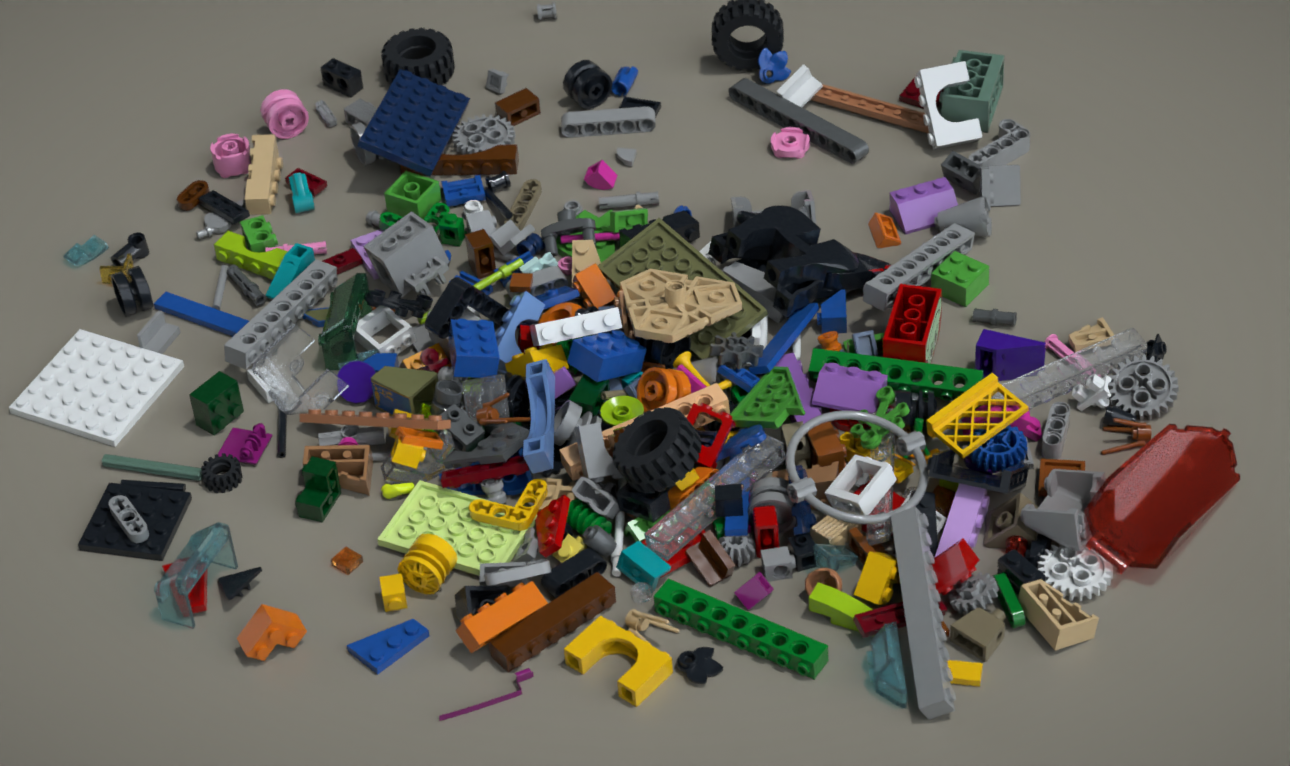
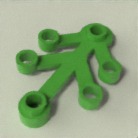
M890 386L879 389L876 396L880 405L876 416L882 417L903 429L905 423L901 417L906 416L910 412L907 403H899L886 414L888 406L895 402L896 395ZM865 409L860 411V412L868 413V411L865 410ZM858 420L860 424H856L850 429L854 438L861 439V446L864 449L871 450L877 448L882 441V437L890 432L884 428L881 429L878 425ZM866 423L871 429L866 431L862 424Z

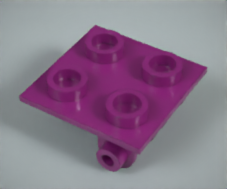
M262 423L254 425L253 431L233 427L218 455L221 457L222 453H226V457L231 454L239 462L256 465L273 435L266 433L265 426Z

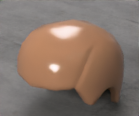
M818 568L810 572L805 579V590L809 597L818 582L842 591V579L835 570L830 568Z

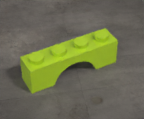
M227 231L214 244L217 260L230 265H236L239 268L272 280L285 254L288 252L279 248L261 253L249 251L246 248L244 236L231 231Z

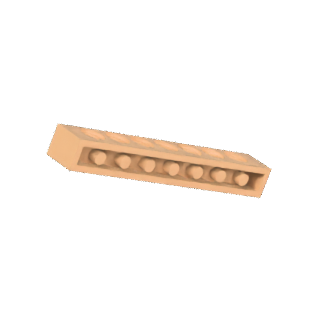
M717 383L659 407L663 409L664 407L677 409L687 418L693 403L697 405L704 403L713 408L712 411L718 414L721 411L730 414L729 400ZM699 414L693 427L696 429L715 420ZM635 418L602 431L606 451L612 458L613 452L608 435L614 434V429L626 427L628 424L633 423ZM577 442L560 449L562 465L571 479L575 481L584 477Z

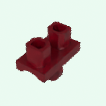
M427 348L420 355V360L425 366L417 370L433 371L438 374L439 370L445 367L444 365L449 364L448 358L439 360L438 352L433 348Z

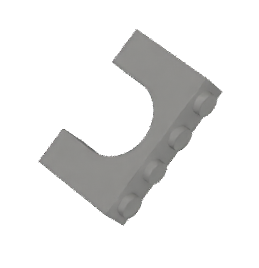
M600 422L574 427L583 476L591 479L593 482L605 481L604 476L612 475L613 479L623 477L615 467L613 458L606 451Z

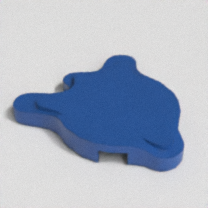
M754 425L750 428H744L728 439L716 462L728 456L742 453L741 449L749 445L753 447L764 441L767 435L762 426Z

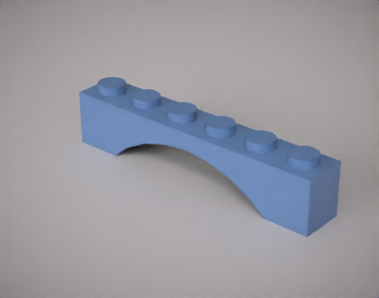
M547 359L526 364V383L530 400L531 425L529 435L524 440L523 457L532 474L553 469L555 375Z

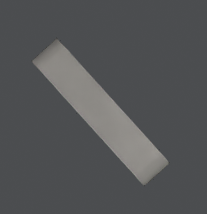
M651 107L568 112L561 117V132L565 137L569 138L643 133L654 130L656 126L655 111Z

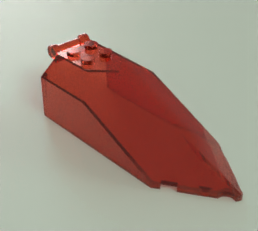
M1168 424L1113 472L1087 505L1084 513L1092 537L1085 547L1097 552L1117 568L1116 571L1120 575L1129 567L1157 569L1191 536L1240 481V474L1235 473L1234 469L1237 466L1233 442L1228 438L1231 434L1230 431L1225 428L1222 431H1218L1213 427L1186 425L1184 429H1177L1176 424Z

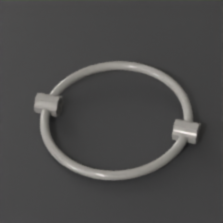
M834 411L816 416L797 429L787 447L786 468L792 482L787 486L789 498L793 503L806 500L820 512L845 522L855 524L891 521V515L915 507L926 491L928 470L925 457L921 451L926 447L924 435L920 431L907 434L899 426L882 417L860 411ZM851 419L878 425L898 437L896 444L902 456L914 455L919 468L917 489L904 505L887 513L857 515L837 510L815 497L817 489L811 477L799 478L795 467V452L798 443L808 431L829 421Z

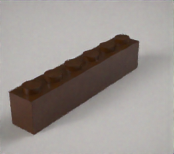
M596 572L490 640L491 658L507 672L521 666L534 655H538L542 650L556 643L559 639L616 603L615 586L600 573Z

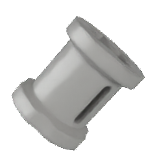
M555 2L548 5L537 4L539 20L547 17L557 18Z

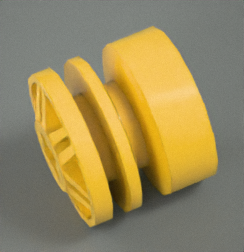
M429 533L421 534L413 542L409 552L404 555L397 570L398 573H402L403 582L411 589L426 595L434 594L445 582L446 576L451 573L458 558L453 547L444 539Z

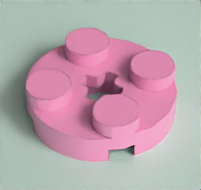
M786 127L781 129L780 133L776 134L775 132L771 136V149L774 152V156L778 158H803L805 152L810 147L809 135L804 134L800 128Z

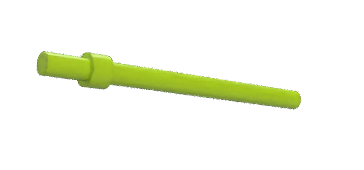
M519 258L509 265L505 264L499 267L497 272L473 286L481 291L499 279H505L512 275V272L524 265V262ZM427 313L424 314L423 318H417L420 325L425 323Z

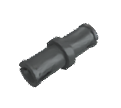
M975 308L973 311V322L1015 326L1017 312Z

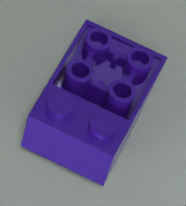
M983 329L976 343L975 369L983 370L984 378L991 373L995 374L998 377V381L1042 377L1045 373L1046 343Z

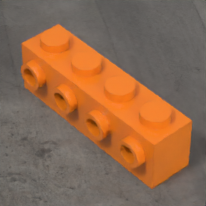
M533 581L526 585L523 582L518 584L511 590L513 593L509 595L503 593L494 600L496 603L490 606L487 603L477 610L478 614L473 616L470 613L460 620L461 625L456 629V633L470 653L485 646L490 640L548 604Z

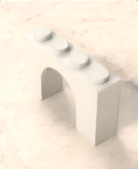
M965 61L923 69L916 73L915 84L920 89L919 102L920 106L924 107L925 114L923 115L925 126H928V142L932 145L933 150L974 142L982 138L978 118L962 122H950L945 120L936 108V97L941 89L966 84L969 81Z
M615 307L530 325L529 327L533 346H541L622 328L619 309Z

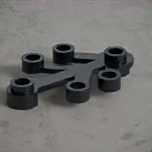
M379 289L369 290L368 294L364 296V300L367 301L369 306L378 308L379 305L394 309L395 314L400 317H407L410 310L412 311V316L423 318L425 311L431 308L433 302L431 297L418 294L416 300L401 299L402 293L394 290L390 291L388 298H385L386 292Z

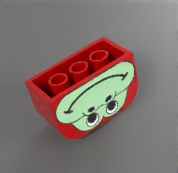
M907 284L899 285L883 337V357L923 363L932 362L941 326L942 289Z

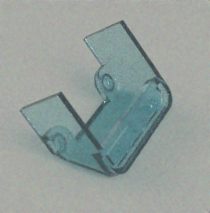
M217 522L193 534L161 580L156 583L154 592L162 620L194 629L196 625L188 597L192 588L211 563L235 570L238 568L230 528L227 524Z

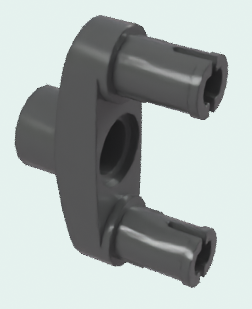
M574 210L558 212V222L541 229L545 252H550L553 257L558 255L556 238L561 235L582 232L583 240H593L595 247H597L594 232L596 230L595 220L576 218Z

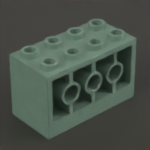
M958 50L957 56L953 57L952 64L965 61L969 81L966 84L944 88V92L941 91L939 103H942L939 114L950 122H962L978 118L981 132L988 133L1004 87V55Z

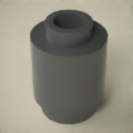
M598 525L589 526L583 533V543L600 556H610L617 546L614 538Z

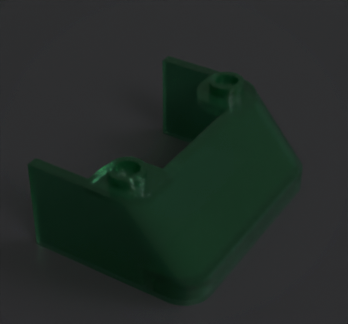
M356 273L337 286L334 292L330 294V307L323 331L318 336V344L322 346L326 370H341L347 363L358 361L354 339L359 318H363L373 311V308L364 300V296L369 291L366 273Z

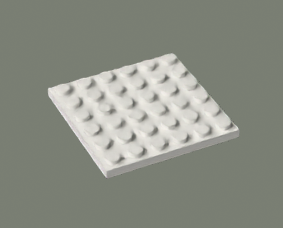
M79 329L9 406L11 414L116 447L184 368V363L180 359Z

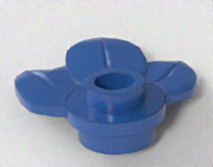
M764 48L760 52L758 64L760 66L759 78L762 82L772 83L775 80L783 81L788 78L791 70L785 67L788 61L786 51H780L772 55L767 48ZM768 70L771 72V76L769 78L766 76V72Z

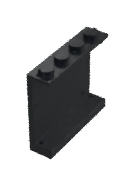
M952 449L933 454L927 462L929 477L1006 494L1026 486L1030 464L1021 462L1003 469L1002 476L953 466L955 452Z

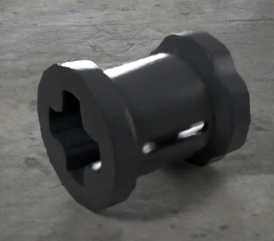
M504 170L499 175L485 178L487 188L493 193L500 188L511 186L510 179Z

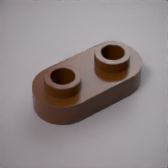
M203 180L192 182L177 196L178 207L183 210L193 209L199 204L198 198L210 192L208 183Z

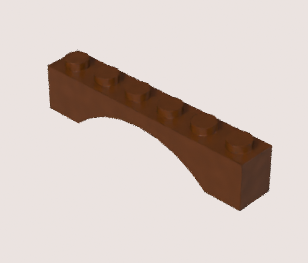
M517 144L496 145L490 149L472 154H442L432 175H499L503 170L507 174H517L519 164ZM399 164L401 175L405 171H409L421 176H427L425 174H422L418 171H415L413 169H410L406 166Z

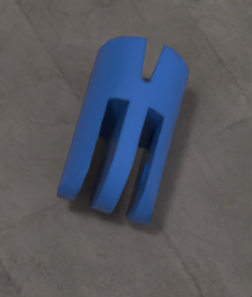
M633 66L631 69L630 67H621L612 82L611 91L617 96H621L622 93L623 96L628 94L637 78L638 69Z

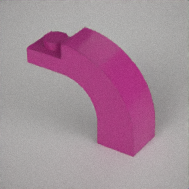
M988 405L980 406L975 411H988ZM991 405V411L1004 410V405ZM1007 405L1006 411H1017L1019 407ZM1030 411L1010 424L1011 428L1018 427L1019 431H1023V435L1036 442L1042 437L1040 421L1035 417H1031ZM964 417L961 421L962 423H971L972 417ZM975 417L974 423H987V417ZM990 417V423H1000L1003 421V417ZM962 429L963 435H971V429Z

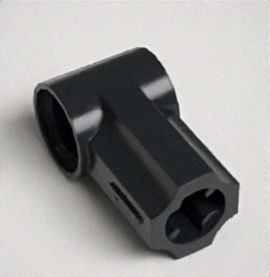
M136 232L131 234L127 239L128 244L110 257L116 268L122 270L135 259H142L149 255L150 251L143 233Z

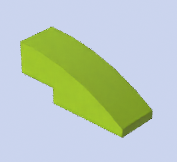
M819 582L809 597V611L831 617V624L857 632L859 630L853 622L854 615L872 610L852 596Z

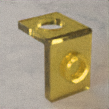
M131 253L127 254L124 266H100L99 270L103 284H112L111 275L118 272L124 273L128 279V269L134 267Z

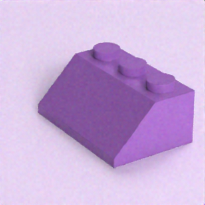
M946 177L890 192V212L905 235L935 227L934 218L938 217V212L958 205L954 189Z
M825 363L819 372L812 405L842 411H861L865 409L868 413L876 415L880 405L876 393L879 389L887 386L888 375L881 374L878 371L860 370L858 367L839 366L837 363Z

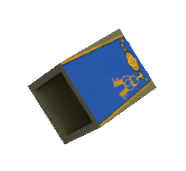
M384 366L371 377L376 409L381 412H388L391 417L394 409H398L412 414H424V418H427L431 415L430 408L438 382V374L433 371Z

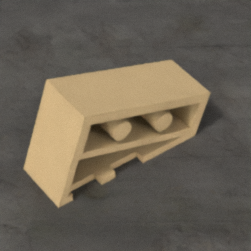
M1042 579L1021 585L1018 601L1024 615L1054 650L1094 639L1099 617L1094 614L1088 615L1081 610V605L1076 602L1074 604L1063 598V593Z

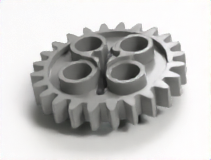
M483 114L481 118L475 115V119L468 118V122L461 121L462 125H457V130H454V135H452L454 148H457V152H461L462 155L481 152L496 145H511L515 143L514 139H516L514 126H511V122H506V118L500 120L499 115L493 118L492 114L489 117Z
M1134 355V361L1132 362L1126 358V364L1124 365L1119 362L1118 369L1113 368L1112 375H1109L1111 382L1108 383V388L1111 397H1109L1111 398V405H1116V407L1135 416L1138 415L1140 421L1143 420L1144 416L1152 420V414L1159 418L1160 411L1167 413V406L1173 407V400H1177L1179 386L1177 385L1178 378L1175 377V371H1169V364L1163 366L1162 359L1154 362V356L1150 360H1146V356L1143 355L1142 360H1139ZM1155 387H1162V389H1159V390L1154 389V388H1155Z

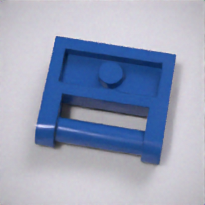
M480 175L447 182V180L441 181L446 205L448 206L466 204L470 200H486Z

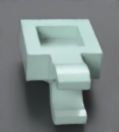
M548 252L539 260L537 257H534L519 268L522 273H532L551 266H557L558 262Z

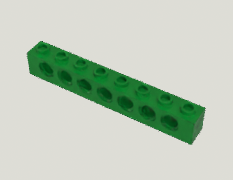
M813 348L808 370L810 380L816 383L819 372L825 363H837L839 366L858 367L860 370L869 372L878 371L881 374L888 375L887 386L892 387L894 391L911 390V393L918 394L919 390H923V398H928V390H934V396L945 401L955 400L984 379L983 370ZM893 376H900L898 379H892ZM916 378L922 379L919 382H913ZM937 381H942V382H943V383L940 384V385H935V384H934V383L937 382ZM957 384H963V385H964V386L961 387V388L955 387Z
M669 578L653 596L655 612L661 616H666L678 621L680 624L690 626L701 633L711 635L720 641L737 646L741 650H746L760 658L777 663L781 667L798 672L800 675L815 680L829 661L828 645Z

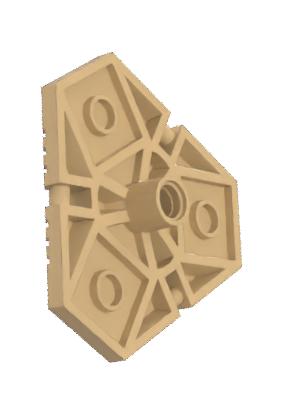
M648 269L620 282V290L624 292L625 305L636 337H642L643 339L673 343L702 330L704 326H711L742 310V301L734 282L698 276L694 280H688V275L655 269Z

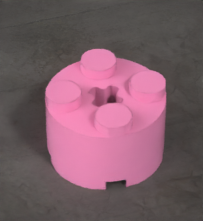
M226 134L218 137L214 145L213 143L211 144L210 149L214 168L222 178L248 173L251 157L250 145L246 137L243 139L238 134Z

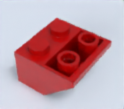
M964 538L934 558L935 563L932 566L938 579L935 585L939 594L941 593L942 596L946 595L954 588V585L958 582L963 583L977 569L975 565L980 559Z

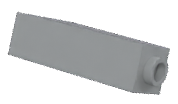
M736 261L730 266L723 268V273L767 309L769 318L778 324L786 318L773 307L777 289L764 279L765 272Z

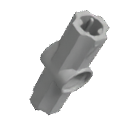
M346 425L341 431L318 433L319 446L338 445L340 440L345 437L354 438L359 445L385 444L384 427L359 428L357 425Z

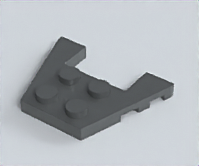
M513 422L484 425L485 432L492 434L486 439L481 440L472 452L454 451L442 462L445 469L453 468V464H461L462 467H467L476 461H479L481 465L505 462L523 446L524 440L527 439L530 431Z

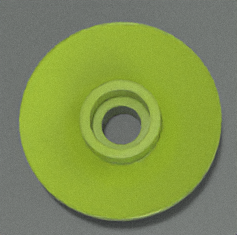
M616 396L607 400L602 405L600 413L602 420L614 427L644 414V407L634 397Z

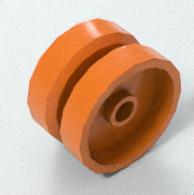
M649 368L642 374L637 386V399L643 404L644 412L654 410L691 394V384L688 376L683 371L677 369Z

